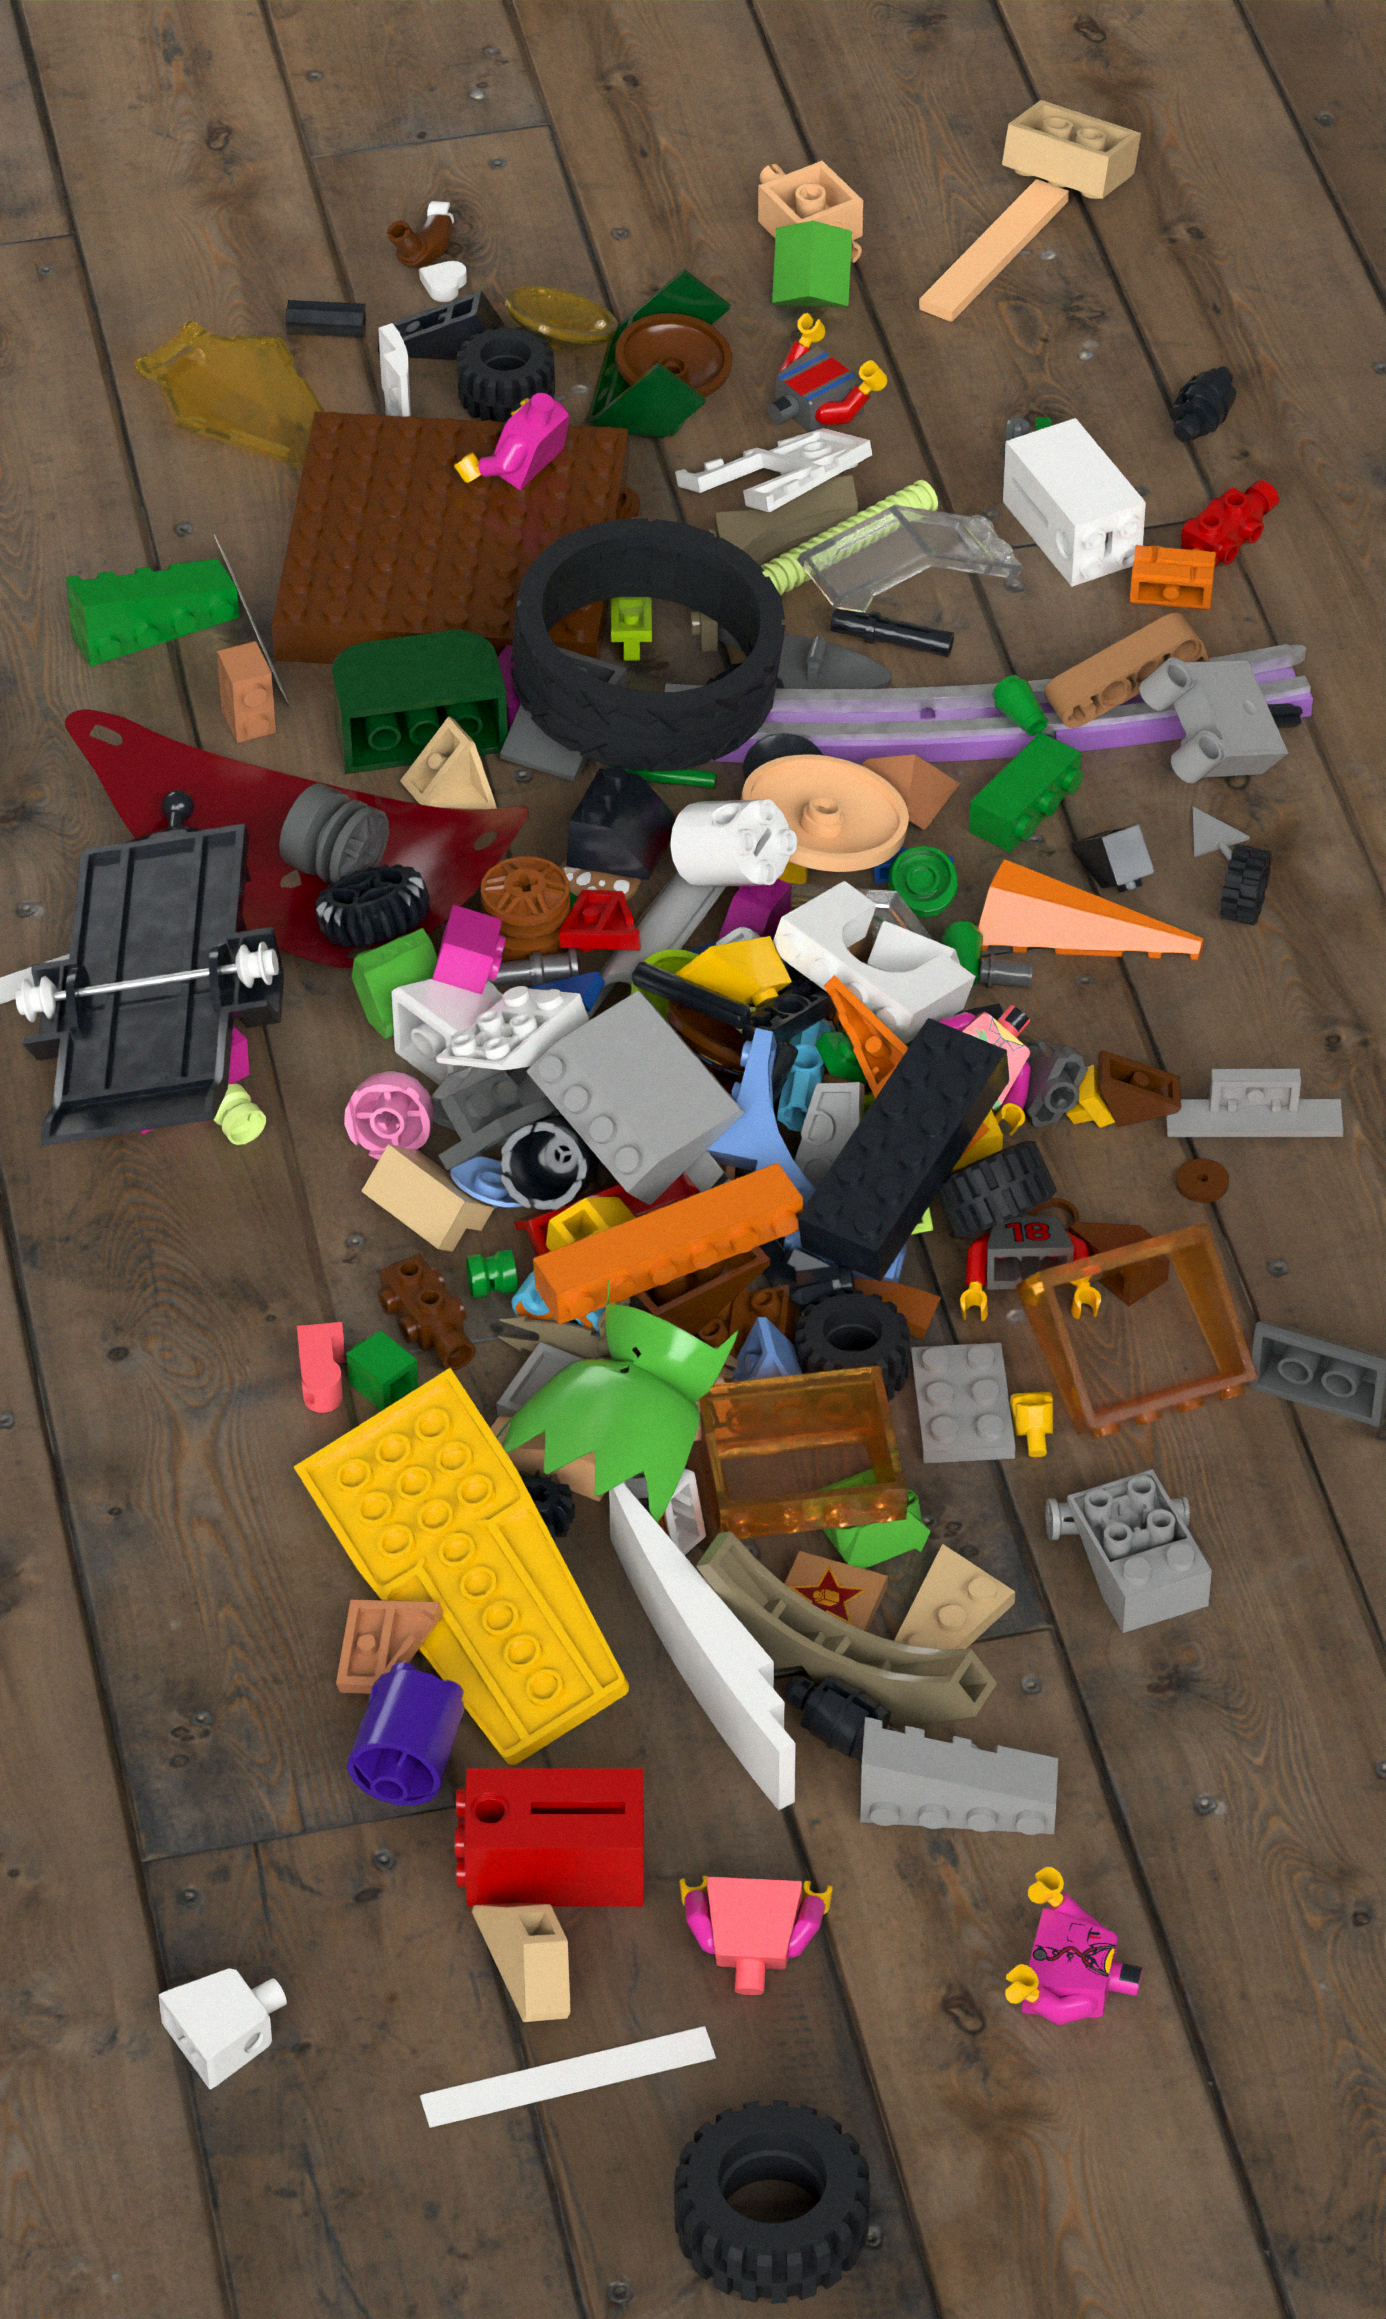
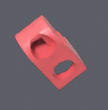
M342 1322L297 1326L304 1403L310 1410L318 1413L333 1411L343 1401L342 1372L337 1364L345 1362Z

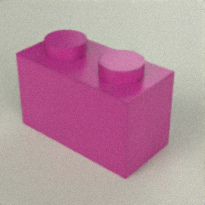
M453 905L441 940L432 980L482 994L487 979L496 980L501 964V955L506 941V937L499 935L502 920Z

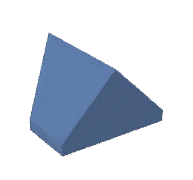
M757 1317L736 1358L739 1361L737 1368L731 1367L730 1369L734 1371L731 1380L739 1409H753L814 1419L794 1345L766 1317Z

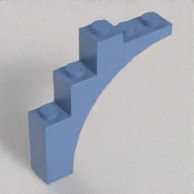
M756 1028L753 1041H746L742 1050L740 1065L741 1067H746L742 1083L735 1082L731 1092V1097L745 1113L706 1151L710 1153L718 1164L750 1171H757L779 1163L803 1197L804 1209L816 1188L793 1161L779 1133L773 1108L772 1074L777 1043L773 1031ZM799 1230L785 1237V1252L794 1246L803 1249L801 1247ZM906 1243L882 1280L899 1282L907 1250ZM812 1253V1254H814V1255H816V1256H818V1257H820V1258H822V1259H825V1260H827V1261H829V1262H831V1263H836V1262H833V1261H831V1260H829V1259H826V1258H824V1257H822V1256H819V1255H817V1254H815V1253ZM852 1270L854 1278L873 1279Z

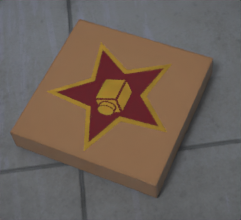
M799 1551L784 1584L818 1608L847 1624L868 1632L888 1587V1576Z

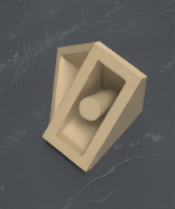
M448 717L400 782L421 805L456 809H497L474 741L453 718Z

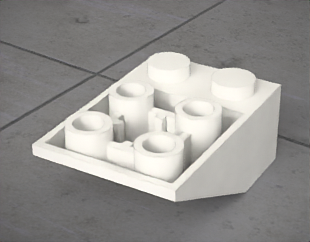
M517 986L506 991L503 994V998L490 1010L480 1014L476 1022L463 1034L454 1037L450 1041V1045L436 1057V1060L442 1064L497 1070L531 1067L557 1040L590 1020L579 993L560 992L557 989H528L525 986Z

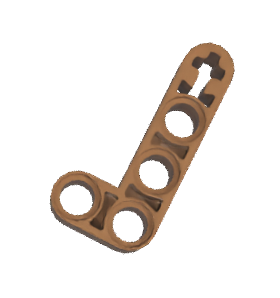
M1170 613L1056 676L1046 686L1045 698L1066 727L1078 728L1140 694V683L1167 659L1174 657L1184 662H1209V658L1203 642L1183 615Z

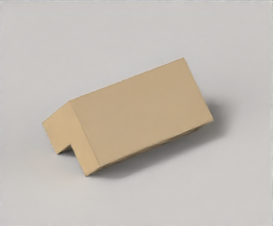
M390 1144L387 1145L362 1189L364 1194L434 1247L451 1252L454 1251L466 1228L482 1231L495 1208L461 1190L451 1179V1174L420 1151Z

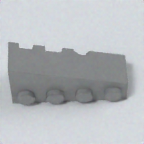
M865 1717L860 1823H875L880 1826H924L929 1829H972L978 1832H1021L1027 1835L1039 1833L1054 1834L1058 1758L999 1745L992 1749L991 1752L985 1751L973 1744L971 1739L953 1736L951 1742H943L925 1738L924 1729L905 1726L903 1733L883 1729L882 1720Z

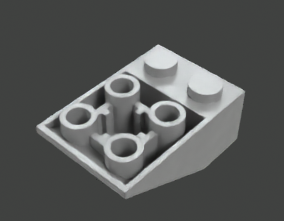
M1153 1469L1067 1496L1070 1510L1103 1600L1122 1633L1209 1605L1212 1570Z

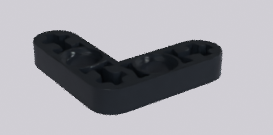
M781 958L792 982L778 992V997L752 1012L750 1020L742 1029L743 1044L746 1041H753L756 1028L773 1031L776 1042L778 1040L788 1041L836 1011L831 996Z

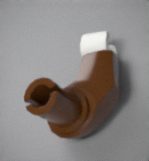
M432 201L428 206L426 223L422 230L418 232H413L409 224L402 220L395 221L389 226L387 234L390 236L387 237L397 247L396 255L402 264L407 267L420 268L431 263L447 251L454 223L453 215L448 213L449 202Z

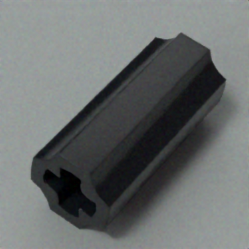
M288 300L286 308V333L364 338L367 319L366 304Z

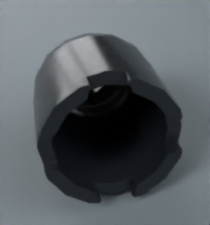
M550 1116L524 1126L509 1137L501 1151L503 1155L501 1161L503 1172L501 1181L509 1195L522 1206L542 1210H556L575 1199L590 1185L597 1174L600 1159L564 1116ZM563 1146H567L570 1150H565ZM568 1155H571L570 1160H566Z

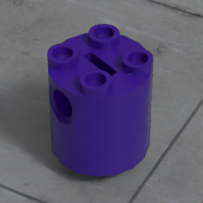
M405 1662L394 1664L390 1672L382 1674L373 1683L369 1703L365 1714L362 1716L349 1755L347 1769L352 1781L363 1792L380 1801L394 1805L416 1806L431 1801L440 1791L458 1726L462 1722L465 1708L462 1702L464 1693L462 1687L454 1681L441 1680L432 1674L418 1671L415 1666Z

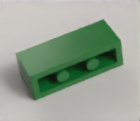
M1040 732L970 801L969 833L1008 852H1011L1022 840H1028L1033 834L1035 827L1045 817L1052 816L1059 803L1069 793L1073 794L1079 788L1083 779V772L1081 771L1082 752Z

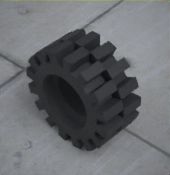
M1241 844L1235 845L1228 863V871L1225 875V884L1222 889L1223 896L1220 901L1221 919L1253 926L1257 923L1258 916L1262 910V903H1264L1265 890L1268 886L1267 880L1271 869L1272 858L1269 850Z

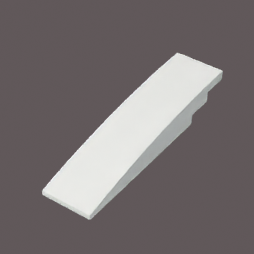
M623 1482L610 1490L611 1539L628 1577L660 1639L696 1699L735 1756L779 1811L794 1803L795 1743L784 1730V1701L774 1690V1661Z

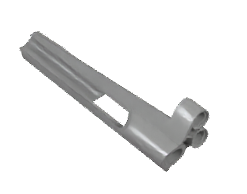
M677 871L634 924L635 929H638L640 932L641 950H615L599 971L605 983L591 1011L587 1012L589 1019L617 982L629 983L632 986V973L638 963L644 962L649 956L662 950H680L727 886L699 887L692 885L680 876ZM463 1066L461 1070L448 1074L432 1094L431 1100L434 1105L433 1121L442 1127L456 1131L440 1101L501 1072L505 1073L508 1081L514 1087L523 1107L546 1097V1095L526 1072L530 1067L516 1068L508 1075L505 1070ZM555 1107L557 1111L550 1116H558L562 1114Z

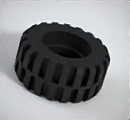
M773 2100V2105L760 2106L759 2101L744 2103L743 2110L734 2112L732 2108H729L717 2114L714 2125L709 2122L704 2123L694 2132V2142L690 2141L685 2144L679 2156L680 2166L675 2170L674 2179L675 2231L679 2234V2246L684 2257L692 2259V2268L703 2279L708 2280L712 2276L714 2278V2287L729 2295L733 2290L741 2293L742 2300L756 2303L758 2297L772 2298V2304L787 2303V2297L798 2295L799 2299L803 2300L815 2296L818 2286L822 2285L825 2289H828L841 2280V2270L845 2272L851 2270L858 2261L859 2250L865 2247L869 2232L871 2192L869 2167L866 2158L860 2154V2145L855 2138L848 2132L841 2135L842 2125L832 2117L826 2115L821 2119L817 2116V2109L803 2104L800 2105L799 2109L788 2107V2101ZM762 2180H781L802 2187L818 2203L808 2213L797 2219L783 2223H763L739 2214L727 2203V2200L737 2190L750 2183Z

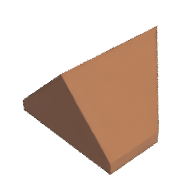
M916 754L870 758L861 764L863 767L884 778L899 792L907 806L909 821L923 830L930 825L960 785V783Z

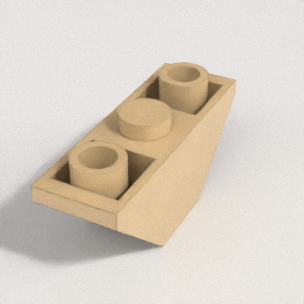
M523 1902L474 1905L472 1914L522 2021L568 2019L571 2012L568 1940L551 1905Z

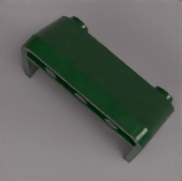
M681 270L624 319L614 330V335L612 333L602 362L587 422L593 427L628 429V435L654 438L675 435L684 424V421L705 404L706 398L659 362L632 385L627 383L616 365L615 353L618 339L630 324L654 314H683L698 318L712 325L730 310L731 304L687 270Z

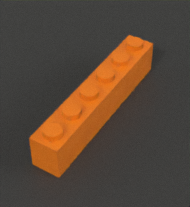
M775 1163L533 1258L536 1290L559 1325L584 1317L593 1311L606 1307L608 1280H610V1303L624 1301L638 1293L659 1285H665L674 1279L700 1269L708 1268L712 1264L737 1254L748 1252L755 1247L798 1231L797 1218L803 1210V1197L779 1163Z

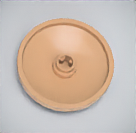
M809 754L777 758L755 769L745 781L741 800L769 799L782 811L789 829L795 832L798 842L795 853L789 857V862L800 866L831 872L865 870L891 859L900 850L905 840L909 815L907 806L899 792L875 772L847 760Z

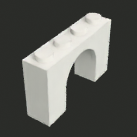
M841 882L782 916L773 940L780 958L825 991L824 985L835 975L905 1045L915 1039L928 1018L938 1021L951 1017L964 1009L976 976L943 952L916 969L907 972H887L873 968L861 962L847 949L849 946L865 938L877 904L847 882Z

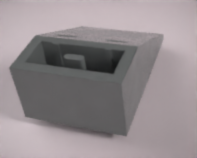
M557 647L575 666L599 680L627 688V668ZM520 704L500 752V759L575 782L590 759L580 756L581 752L570 751L548 737L530 718L533 716L530 711H525L522 704Z

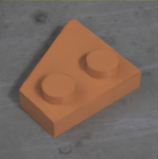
M351 1599L336 1681L340 1693L371 1694L373 1683L382 1674L390 1672L394 1664L399 1662L409 1663L442 1618L443 1610L440 1603Z

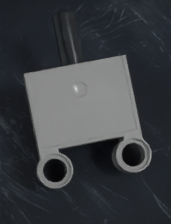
M1172 657L1167 659L1140 683L1141 696L1151 708L1163 711L1173 704L1176 709L1181 726L1186 732V737L1181 740V747L1171 756V764L1175 773L1187 783H1196L1203 777L1265 773L1288 754L1278 728H1292L1301 724L1300 716L1303 714V710L1300 706H1294L1289 703H1266L1248 660L1184 662L1179 658Z

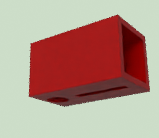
M467 1768L466 1788H457L456 1791L458 1828H455L457 1887H466L467 1907L514 1902L550 1904L551 1907H644L643 1768Z

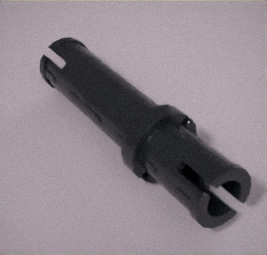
M836 606L834 609L830 629L831 632L864 638L866 643L874 644L875 641L889 643L908 649L933 653L949 658L955 635L951 631L933 629L927 626L882 617L880 612L872 611L869 614Z

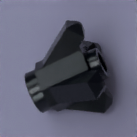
M797 1246L786 1251L787 1264L796 1269V1277L788 1278L790 1300L792 1305L798 1304L801 1306L802 1316H804V1309L809 1304L817 1305V1298L823 1295L833 1297L834 1292L842 1290L845 1291V1294H854L855 1282L852 1269L840 1266L838 1263H831Z

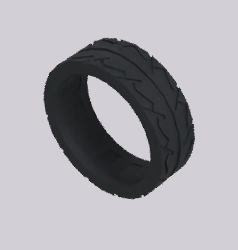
M648 518L616 519L589 525L585 530L583 528L557 539L540 553L522 578L516 605L511 662H515V668H511L514 691L524 710L530 711L533 715L530 718L548 737L570 751L581 752L580 756L607 766L637 771L643 768H647V771H674L703 765L711 759L715 761L739 749L755 735L773 708L786 625H781V619H785L782 599L769 576L765 577L762 573L765 570L742 549L724 538L718 539L713 537V533L688 524L660 519L648 521ZM618 597H650L676 602L695 609L715 620L736 639L747 658L741 666L727 676L705 686L678 692H645L622 688L599 680L578 668L558 650L548 632L558 621L574 610L596 601Z

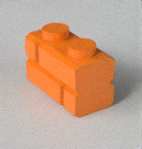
M1135 545L1130 603L1210 610L1216 552Z

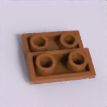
M789 1284L752 1292L745 1288L697 1333V1338L715 1348L716 1346L720 1347L739 1330L729 1355L736 1359L757 1317H766L792 1343L796 1304L792 1305Z

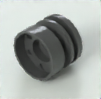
M317 783L308 787L296 799L289 810L280 836V856L285 864L304 873L318 875L326 883L338 882L341 876L354 874L355 870L363 871L368 869L369 866L372 868L378 867L387 846L389 820L383 811L370 807L362 801H351L348 795L327 785Z

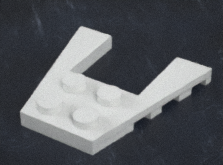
M822 428L778 441V447L769 451L760 448L744 451V457L724 464L721 458L704 463L705 471L693 474L682 469L676 471L675 474L678 487L702 493L762 468L780 472L781 476L743 491L746 506L771 512L839 473L856 467L859 462L872 456L870 440Z

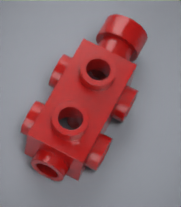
M1265 480L1256 481L1245 493L1231 487L1219 498H1214L1208 507L1197 517L1191 518L1185 523L1180 534L1182 539L1181 549L1216 552L1215 567L1221 562L1226 565L1230 564L1236 558L1239 547L1247 541L1253 544L1260 538L1264 529V524L1262 523L1263 515L1269 513L1279 503L1276 489Z

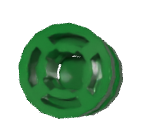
M511 1249L498 1250L493 1256L484 1257L480 1253L466 1255V1270L472 1299L485 1298L493 1291H500L504 1295L518 1291L516 1267Z

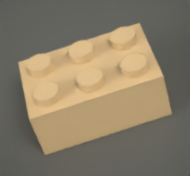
M1040 100L1008 124L1002 165L1015 169V172L1019 175L1036 176L1048 180V183L1053 186L1069 187L1081 191L1085 197L1103 199L1134 175L1141 133Z

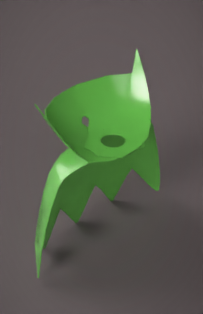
M608 1280L605 1333L607 1347L612 1360L580 1359L569 1363L550 1378L502 1428L496 1438L499 1440L508 1430L502 1445L508 1454L545 1431L544 1473L547 1475L594 1451L595 1496H600L644 1471L648 1489L649 1511L658 1522L676 1490L695 1439L700 1421L699 1409L695 1402L707 1394L717 1380L739 1330L718 1349L713 1348L662 1318L634 1307L610 1303V1280ZM635 1347H637L641 1353L639 1357L633 1352V1349Z

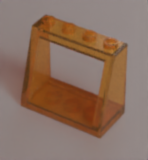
M1207 1222L1042 1270L1015 1285L1023 1309L1077 1435L1092 1431L1094 1439L1108 1436L1120 1431L1118 1425L1120 1422L1134 1418L1136 1426L1144 1425L1162 1419L1160 1410L1176 1406L1178 1414L1204 1406L1202 1398L1216 1393L1220 1401L1245 1394L1244 1385L1258 1379ZM1171 1259L1220 1373L1093 1411L1055 1292Z
M880 1365L713 1384L710 1391L697 1401L700 1413L698 1451L718 1533L732 1531L738 1539H747L766 1535L791 1534L801 1531L907 1520V1486ZM865 1444L876 1480L875 1485L731 1501L720 1460Z

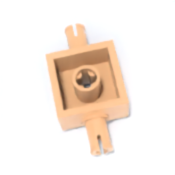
M823 161L789 174H785L777 164H772V169L769 165L763 169L760 174V182L762 184L758 185V222L774 238L776 237V228L817 221L852 231L851 262L854 263L859 259L862 248L854 240L863 235V200Z

